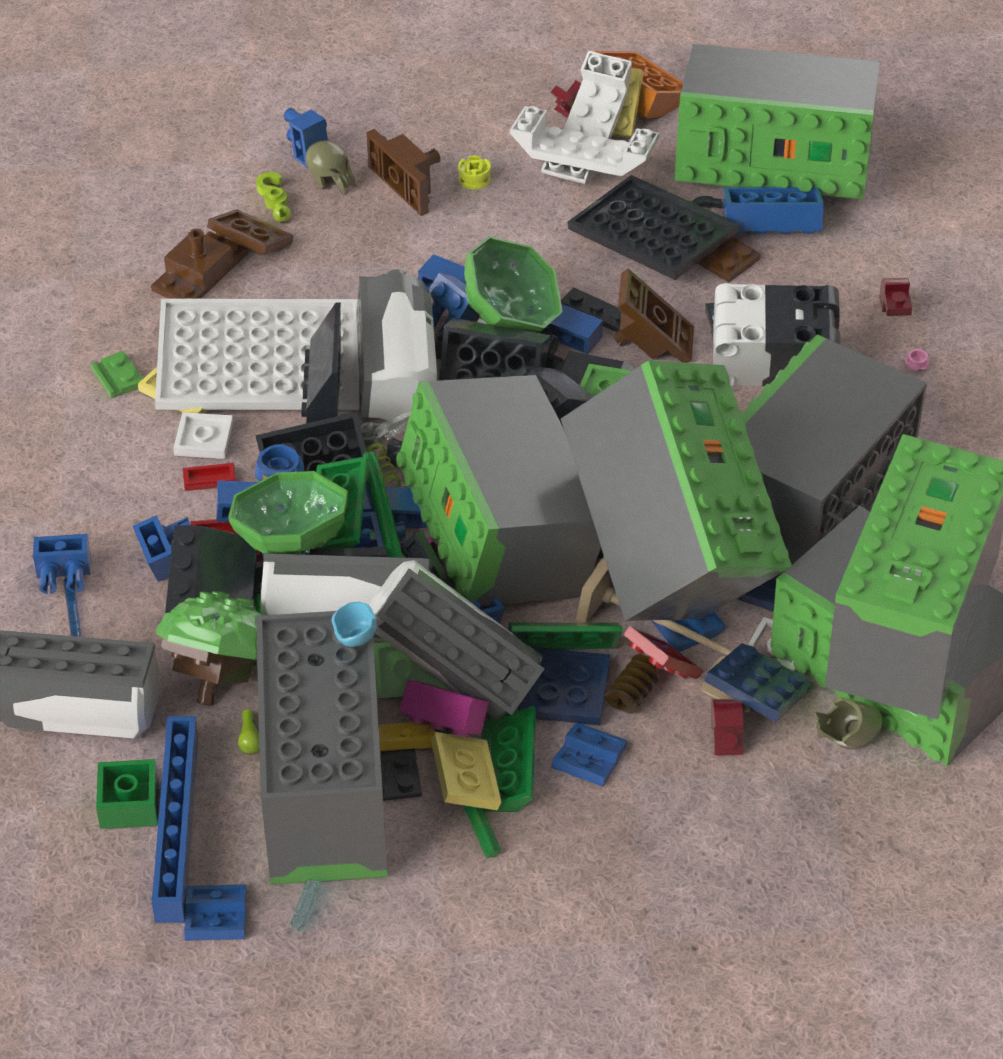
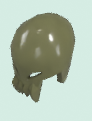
M318 141L308 148L305 155L306 166L321 189L326 185L323 179L324 176H331L342 194H345V187H356L355 177L351 172L346 151L339 144L331 141Z
M839 697L834 699L836 706L827 714L814 713V718L817 720L815 724L819 737L828 738L845 749H856L869 744L876 738L882 728L880 711L876 707L857 700Z

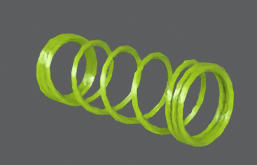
M379 443L370 445L366 449V452L368 453L374 447L383 448L374 451H383L382 454L379 457H377L378 462L383 460L384 458H387L389 460L388 464L382 465L380 469H383L388 465L392 467L391 471H388L382 475V478L383 476H387L383 479L384 484L391 483L395 479H397L398 484L396 487H400L401 481L399 477H397V473L393 471L394 466L390 464V458L387 457L385 447Z

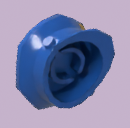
M283 444L267 447L262 452L260 451L255 466V478L258 482L275 473L304 472L302 457L289 446Z

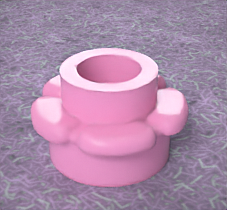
M913 349L905 358V364L913 371H923L929 367L928 363L930 360L924 350Z

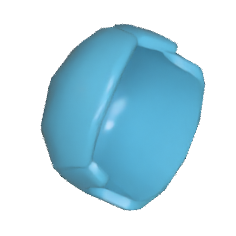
M360 601L347 603L340 607L332 616L336 638L345 646L355 647L364 645L373 639L377 630V621L372 608Z

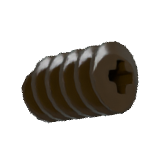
M636 654L632 657L626 668L622 670L620 676L616 678L615 682L605 693L604 698L611 707L628 714H633L637 711L638 706L643 703V699L648 696L649 691L654 688V684L660 678L656 666L649 662L650 657L644 654Z

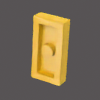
M429 721L425 725L415 722L379 725L380 751L432 748L431 738L435 733V729L430 727L431 722Z

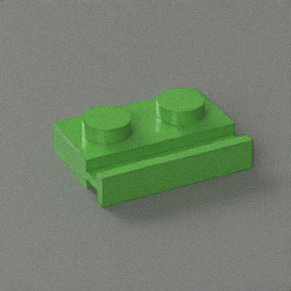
M124 350L102 358L99 363L91 362V369L111 399L117 395H123L139 389L138 383L143 378Z

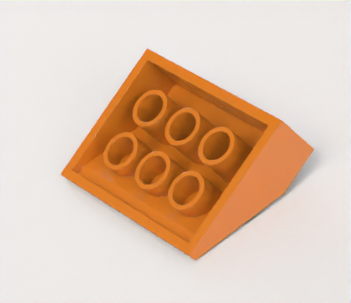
M593 51L632 61L633 69L643 70L637 109L640 117L648 120L660 118L679 107L683 82L637 51Z

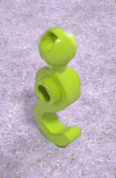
M276 172L262 173L256 179L257 192L264 196L265 206L273 210V218L277 222L289 221L291 210L287 206V192L281 188L266 185H282V176Z

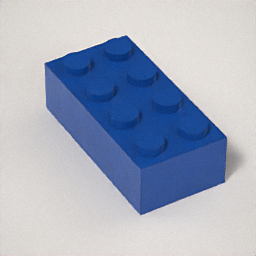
M724 187L723 217L739 224V232L736 234H742L744 231H754L757 234H765L768 231H778L782 234L802 231L806 234H812L816 231H822L823 200L819 188H811L810 191L803 192L798 187Z

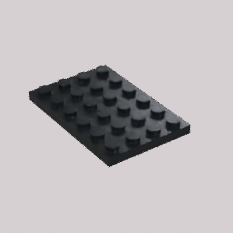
M633 175L627 177L567 222L569 230L673 280H677L739 232L738 223Z

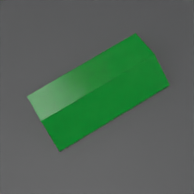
M367 457L317 465L316 472L348 491L345 521L336 537L331 538L322 548H352L360 543L368 466ZM321 504V506H320V511H321V512H323V511L325 510V508H326V505H325V504ZM337 508L332 512L333 516L335 512L338 510Z
M509 622L508 630L527 645L560 650L616 649L623 632L622 625L618 622Z
M534 706L515 711L512 715L505 714L498 721L492 719L484 720L483 740H487L501 798L498 810L483 808L484 812H517L534 799L536 708Z

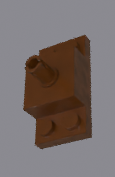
M375 129L366 132L368 167L420 216L429 213L428 204L430 200L428 194L431 193L430 166L441 161L439 152L433 148L423 153L404 134L387 140L385 136H382Z
M192 229L179 244L164 256L166 272L151 285V290L168 299H201L248 254V248L218 236L211 231L204 235L203 230Z
M629 268L622 272L618 308L621 311L620 331L614 333L617 344L620 343V346H624L632 341L652 359L669 351L679 361L684 363L690 362L692 360L694 325Z
M163 638L160 648L171 652L170 656L174 657L173 671L201 679L196 702L209 706L214 705L217 684L248 683L251 666L256 665L257 661L254 659L219 655L169 642Z

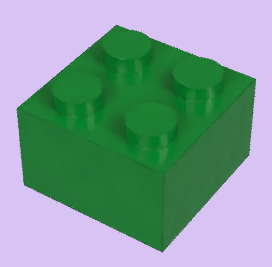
M156 759L98 762L96 810L100 829L158 826L159 779Z

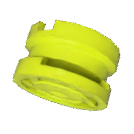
M476 155L468 156L467 160L462 159L458 164L459 183L468 189H481L487 186L491 180L490 162Z

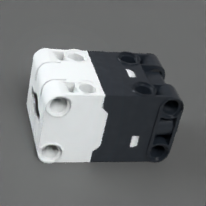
M729 283L718 285L715 289L713 364L724 365L731 386H765L770 384L775 379L777 373L788 366L791 358L797 356L802 351L805 343H810L816 335L840 344L839 290L830 285L793 286Z

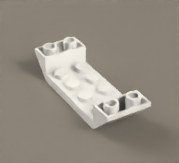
M588 51L581 68L583 81L563 130L579 131L583 134L603 136L606 139H611L628 95L632 61ZM549 161L544 162L541 170L544 174L582 184L588 183L597 173V171Z
M525 106L510 129V134L531 158L623 176L646 161L659 138L658 132L637 128L628 143L624 140L616 141L606 139L603 136L587 135L579 131L572 132L558 127H547V110L539 109L535 106Z

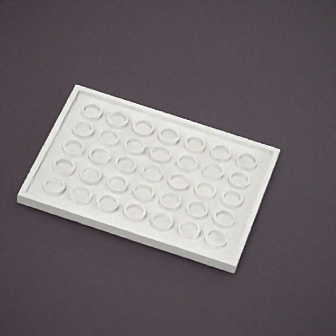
M161 299L155 410H188L192 408H203V410H301L302 402H307V399H303V384H308V382H304V366L309 367V364H305V349H310L312 336L336 302H341V365L338 410H359L357 299Z

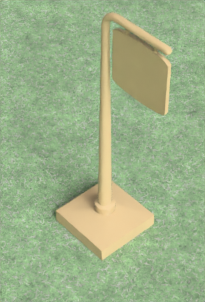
M605 557L599 562L582 588L576 621L588 622L603 601L608 604L612 602L620 606L615 589L610 587L611 576ZM651 620L725 655L732 652V650L672 620ZM721 656L717 659L710 670L725 657ZM703 681L701 692L716 699L733 698ZM746 705L744 711L749 712L751 708Z

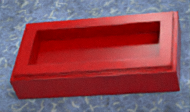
M234 463L183 468L185 491L217 488V481H236Z

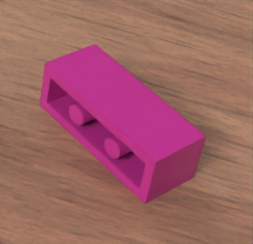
M407 679L399 712L410 715L409 721L424 725L426 721L431 722V728L447 731V727L452 728L451 734L468 738L469 733L481 735L489 702L431 684Z

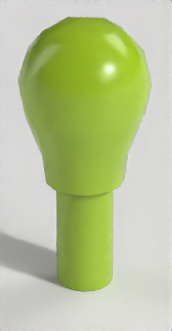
M246 709L242 711L243 726L238 738V746L243 753L252 755L260 750L259 732L254 724L252 710Z

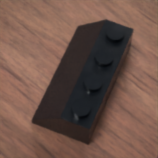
M525 366L515 371L512 375L537 376L562 427L561 418L594 397L559 369Z

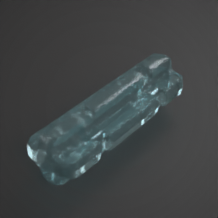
M309 879L305 882L303 888L305 891L301 893L295 909L296 914L293 915L290 922L293 931L305 932L309 924L307 921L312 916L317 902L316 897H319L321 891V883L317 880Z

